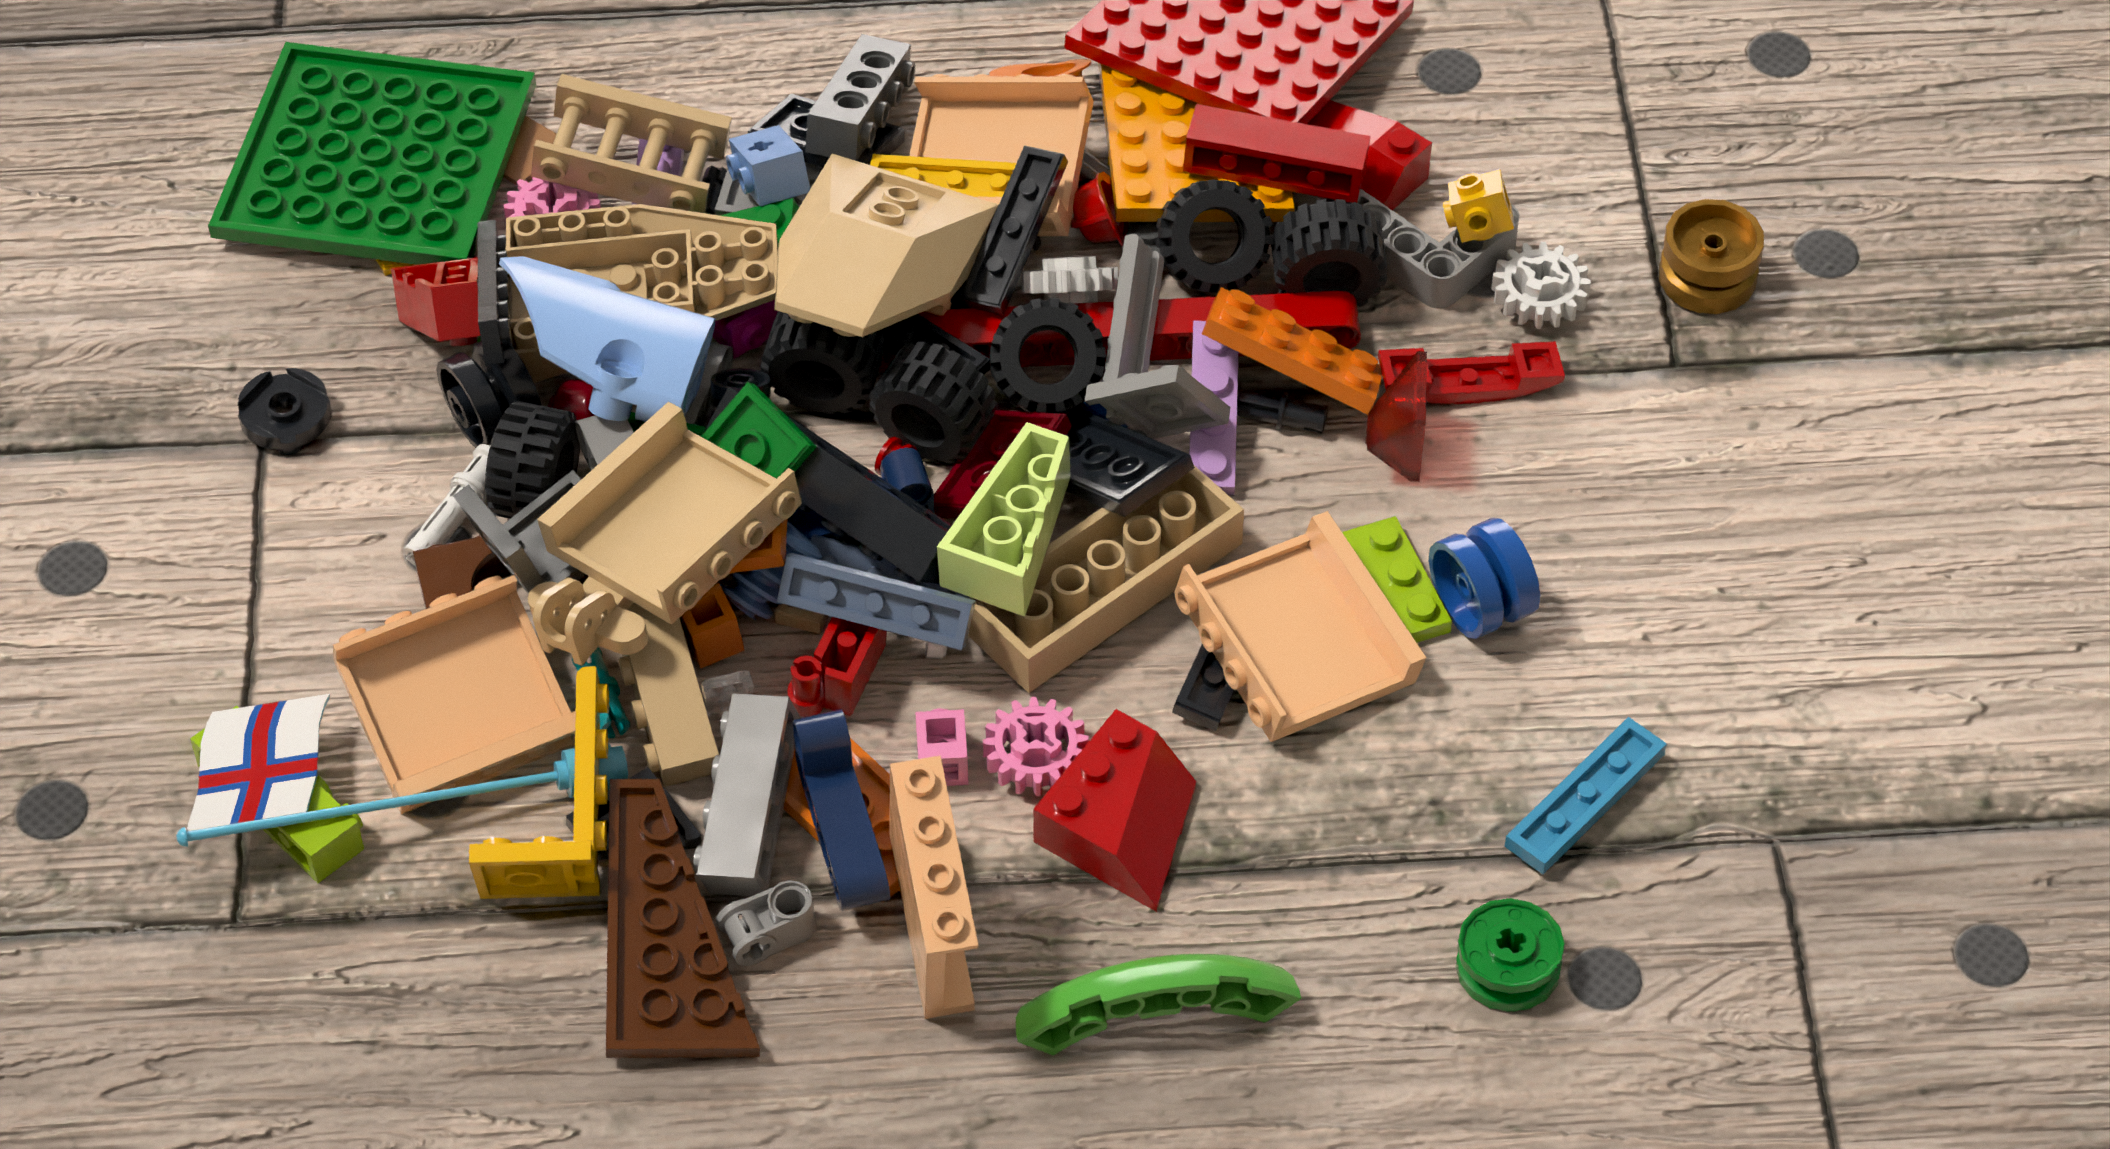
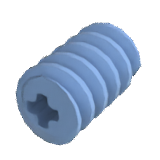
M787 521L786 556L790 553H795L820 560L822 555L817 546ZM784 566L748 571L747 574L742 572L730 573L737 586L735 588L720 584L726 598L752 619L756 620L755 615L770 619L773 616V612L767 601L782 604L778 603L777 599Z

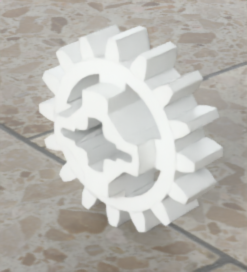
M1541 242L1539 249L1533 250L1528 243H1523L1522 253L1519 254L1509 249L1506 260L1498 259L1491 289L1495 291L1494 303L1504 304L1503 315L1506 317L1514 313L1518 314V324L1523 325L1530 319L1534 320L1536 329L1542 328L1543 321H1550L1557 328L1560 326L1561 317L1572 322L1575 320L1576 310L1584 311L1591 280L1587 279L1588 267L1578 266L1579 256L1577 254L1565 257L1563 255L1564 246L1559 245L1554 251H1550L1546 242Z
M1096 256L1042 259L1043 270L1022 271L1021 273L1022 293H1044V300L1057 298L1064 303L1097 302V291L1117 289L1119 278L1118 267L1096 268Z

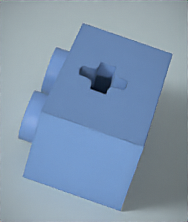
M779 125L729 139L732 154L726 155L729 174L733 181H739L743 193L750 194L759 206L803 195L810 191L803 151Z

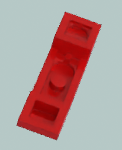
M1556 341L1512 343L1509 355L1426 359L1423 348L1378 351V360L1386 391L1422 402L1474 404L1501 401L1539 392L1560 384L1565 379Z

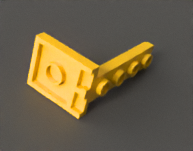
M596 666L582 667L576 674L573 841H563L558 837L543 836L534 839L533 842L513 843L506 838H489L484 840L483 844H469V865L480 899L600 896L598 851L607 850L606 821H599V805L607 804L608 782L607 775H599V759H608L609 750L607 729H600V713H609L608 684H600Z

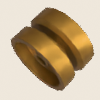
M1715 199L1690 202L1675 211L1666 225L1664 249L1659 266V282L1666 295L1681 307L1697 313L1720 314L1736 310L1749 301L1757 285L1759 264L1764 249V231L1757 218L1742 206L1726 200Z

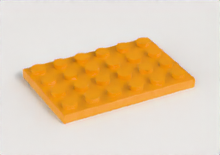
M1098 63L1116 222H1157L1158 218H1161L1164 213L1162 208L1166 202L1171 201L1175 197L1174 194L1181 188H1186L1198 181L1226 180L1183 172L1186 136L1195 106L1199 103ZM1227 180L1252 191V195L1256 199H1260L1265 205L1263 210L1266 216L1271 217L1272 222H1283L1285 214L1289 211L1294 212L1295 208L1291 191ZM1211 209L1199 214L1193 222L1235 221L1228 213Z

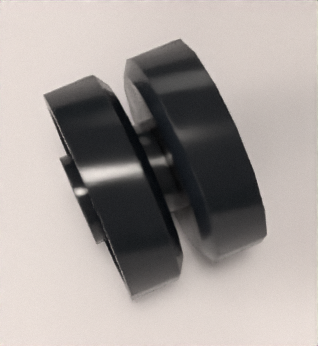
M481 341L474 344L472 358L464 352H458L437 363V377L444 399L461 431L475 448L480 444L491 445L495 429L501 417L514 401L542 406L537 389L527 368L511 345L504 346V363L485 365Z

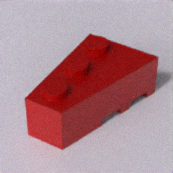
M478 257L391 268L400 322L437 341L449 340L451 346H465L477 342V337L480 336L478 325Z

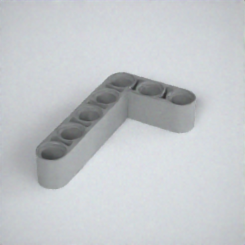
M1362 189L1360 191L1358 204L1363 206V210L1370 209L1375 214L1376 220H1380L1382 225L1388 267L1387 278L1432 308L1441 309L1453 305L1496 269L1498 259L1506 260L1509 249L1515 251L1520 214L1513 204H1511L1514 222L1513 230L1498 233L1487 240H1471L1462 243L1456 228L1442 241L1438 242ZM1292 192L1294 212L1298 211V206L1306 203L1309 205L1316 204L1317 200L1335 201L1334 199Z

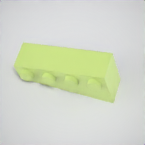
M1028 422L1024 425L938 544L937 555L941 587L1018 615L1026 616L1071 477L1068 436Z

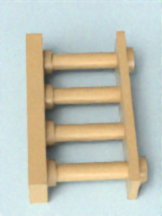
M561 74L556 88L553 116L562 118L553 144L536 140L531 177L636 204L705 213L710 184L700 182V178L708 156L724 159L732 117ZM580 123L605 129L596 155L571 149ZM622 134L648 140L639 166L614 160ZM665 145L691 151L682 177L657 171Z

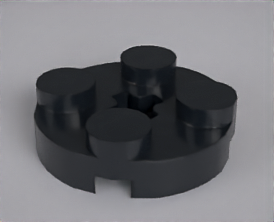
M286 368L287 374L272 376L271 371L261 373L250 380L239 394L238 417L241 429L249 440L261 447L277 449L279 453L284 455L296 454L302 450L305 444L316 439L325 430L332 418L331 404L324 383L316 375L298 368ZM290 404L293 405L292 410L287 413H277L275 409L278 406L286 408Z

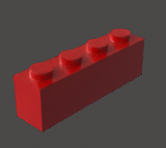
M1196 104L1186 136L1183 172L1358 203L1366 171L1371 136Z

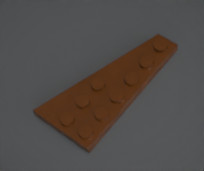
M610 779L606 1058L760 1057L758 1041L755 1034L752 1033L740 993H737L728 968L727 958L705 899L701 896L696 883L693 867L689 857L686 856L678 834L677 824L660 779Z

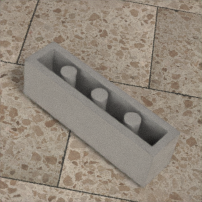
M732 693L729 711H724L720 724V732L723 739L721 754L716 755L712 763L711 774L714 789L712 799L706 801L703 809L705 835L703 845L698 846L694 854V872L710 894L753 896L767 890L769 887L795 749L793 720L801 718L789 696Z

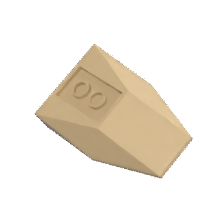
M831 154L780 238L775 310L789 314L790 318L801 323L815 322L831 327L834 332L843 336L864 337L947 302L967 280L999 204Z
M644 204L506 218L507 257L524 256L608 280L614 283L622 292L716 318V321L775 300L778 261V239L775 223ZM512 280L511 346L518 353L527 368L533 383L567 373L566 370L540 356L539 346L528 310L517 286Z

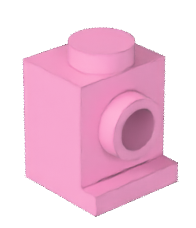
M938 708L926 712H915L918 759L941 755L946 785H968V756L964 709L948 710Z

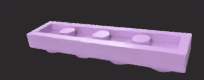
M1193 321L1192 377L1230 406L1228 424L1190 431L1189 454L1193 464L1227 495H1234L1238 352L1202 335L1201 333L1206 321Z

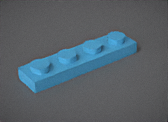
M1628 717L1506 835L1504 847L1538 872L1544 874L1665 755L1667 743Z

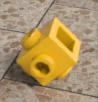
M1500 169L1480 175L1476 173L1467 174L1460 177L1457 181L1448 183L1449 201L1443 202L1444 214L1449 228L1457 226L1462 243L1471 240H1487L1498 233L1514 229L1512 205Z

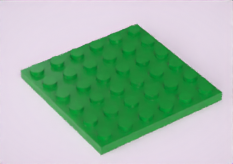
M285 42L208 224L210 237L415 265L473 258L478 246V222L487 221L537 85L535 72Z

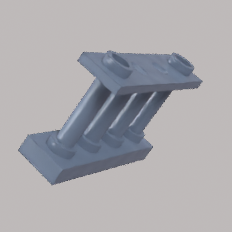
M815 534L812 535L811 541L821 552L822 557L820 560L795 553H790L786 556L777 599L778 603L958 650L965 648L976 600L969 599L971 597L941 587L940 583L920 582L919 586L910 584L894 573L896 566L883 558L882 561H877L862 553L857 548L858 545Z

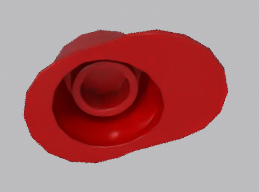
M1100 172L1096 175L1095 179L1077 189L1073 201L1074 217L1071 219L1070 226L1071 228H1079L1084 237L1091 243L1118 240L1121 246H1123L1128 230V222H1116L1111 178L1105 172Z

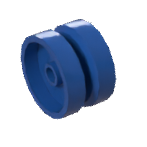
M1490 518L1472 526L1466 532V536L1455 533L1435 542L1430 547L1428 562L1434 588L1453 624L1466 637L1477 639L1497 630L1502 625V621L1516 622L1532 615L1539 608L1541 595L1532 559L1522 540L1513 528L1502 519Z

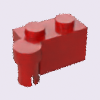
M832 617L814 652V657L800 656L793 661L794 666H791L792 681L788 685L787 696H789L800 717L817 715L824 708L832 711L842 709L845 715L852 716L886 646L887 631Z

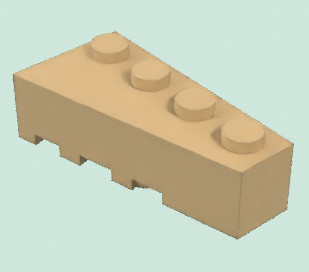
M633 603L628 611L634 612L644 619L649 636L648 643L639 652L622 655V657L618 658L624 684L625 686H632L636 699L631 701L637 729L645 728L649 744L643 745L647 766L653 773H659L663 787L712 775V763L714 757L719 755L680 619L678 618L671 625Z

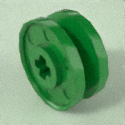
M1512 898L1493 900L1474 909L1462 923L1458 938L1456 970L1460 984L1471 998L1488 1008L1507 1012L1531 1009L1546 1001L1558 986L1565 943L1560 926L1547 911L1528 901Z

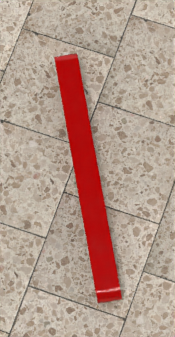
M1324 291L1249 295L1254 299L1255 304L1269 311L1274 309L1283 311L1292 316L1296 324L1310 331L1315 329L1322 330L1333 336L1337 344L1347 349L1354 348L1361 340L1356 298L1348 292ZM1215 297L1159 299L1150 361L1192 359L1193 321L1207 320ZM1114 302L1073 303L1079 306L1078 309L1084 314L1088 313L1093 319L1096 328L1100 329L1107 356V342L1110 336ZM1018 306L1007 307L1004 316L973 308L950 309L946 311L944 316H937L925 311L918 314L990 359L992 340L999 324ZM1043 330L1032 334L1024 342L1020 351L1022 367L1073 365L1075 359L1073 347L1068 339L1062 334L1051 330ZM885 349L878 372L884 373L896 355Z

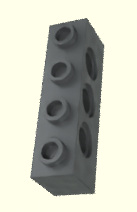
M865 34L860 36L808 112L805 152L825 157L835 154L858 161L865 148L870 149L872 147L876 131L879 127H885L889 111L892 107H898L902 91L905 87H911L913 83L916 65L915 62L910 61L911 44Z

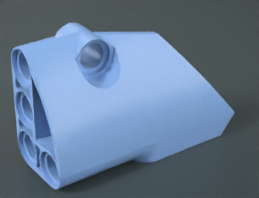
M528 257L500 258L499 265L510 275L526 305L533 324L540 356L593 386L589 403L591 413L607 420L624 421L629 419L632 405L634 404L637 405L635 419L646 422L666 403L670 402L681 408L685 417L697 396L716 318L625 293L608 280Z

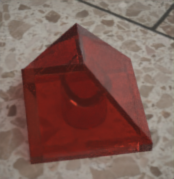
M1417 351L1370 410L1367 416L1365 438L1367 451L1409 481L1420 482L1426 426L1427 352Z

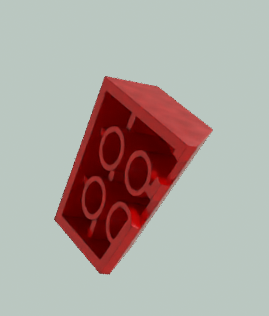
M1115 709L1033 809V842L1157 912L1161 900V892L1166 876L1169 875L1173 854L1179 835L1182 834L1197 781L1156 730Z

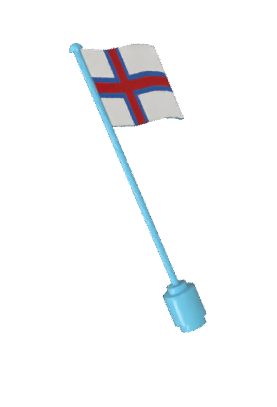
M330 694L212 712L208 719L201 740L198 793L187 829L183 827L177 832L176 838L181 846L188 847L189 841L556 781L558 790L566 789L569 798H574L575 748L562 750L561 760L554 761L553 772L308 812L318 776L319 727L324 709L330 699ZM608 743V759H599V775H607L608 790H610V779H628V768L623 747H611Z

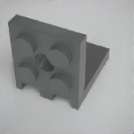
M574 470L504 524L497 519L469 484L453 496L490 551L499 558L511 576L515 575L517 583L528 594L535 586L544 582L559 583L565 578L579 581L586 575L547 552L537 520L581 480Z

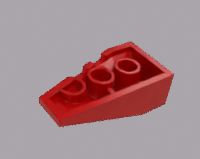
M1329 100L1308 122V125L1371 136L1366 171L1361 189L1391 210H1394L1429 178L1432 142L1398 121Z

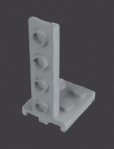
M1137 234L1125 235L1122 257L1120 259V272L1114 298L1110 336L1107 342L1108 350L1104 376L1101 382L1087 385L1085 402L1089 405L1101 404L1107 409L1106 418L1118 425H1124L1125 423L1135 432L1152 439L1228 424L1230 406L1187 373L1184 368L1179 365H1165L1158 370L1148 372L1164 257L1146 246L1143 239Z

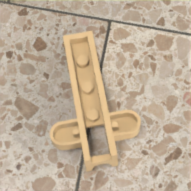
M590 576L583 584L572 578H565L559 583L544 582L535 586L528 595V604L533 616V622L542 650L551 653L555 647L571 653L574 663L583 666L598 646L622 655H630L639 652L648 643L649 636L644 619L640 615L628 611L634 602Z

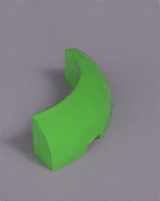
M1176 954L1127 961L1084 974L1037 996L1020 1007L1015 1018L1016 1036L1018 1043L1054 1056L1068 1046L1104 1031L1108 1026L1107 1020L1112 1018H1126L1138 1013L1141 1019L1178 1014L1183 1006L1197 1007L1210 1004L1214 1013L1237 1015L1266 1023L1302 998L1293 975L1282 967L1265 961L1221 954Z

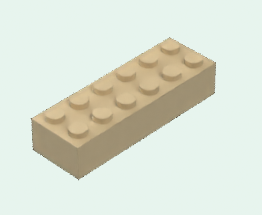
M1194 465L1195 468L1127 516L1123 517L1105 508H1101L1048 544L1025 617L980 600L969 598L976 600L968 636L1021 687L1030 693L1172 594L1176 589L1183 566L1190 564L1195 574L1199 575L1239 547L1243 540L1244 509Z

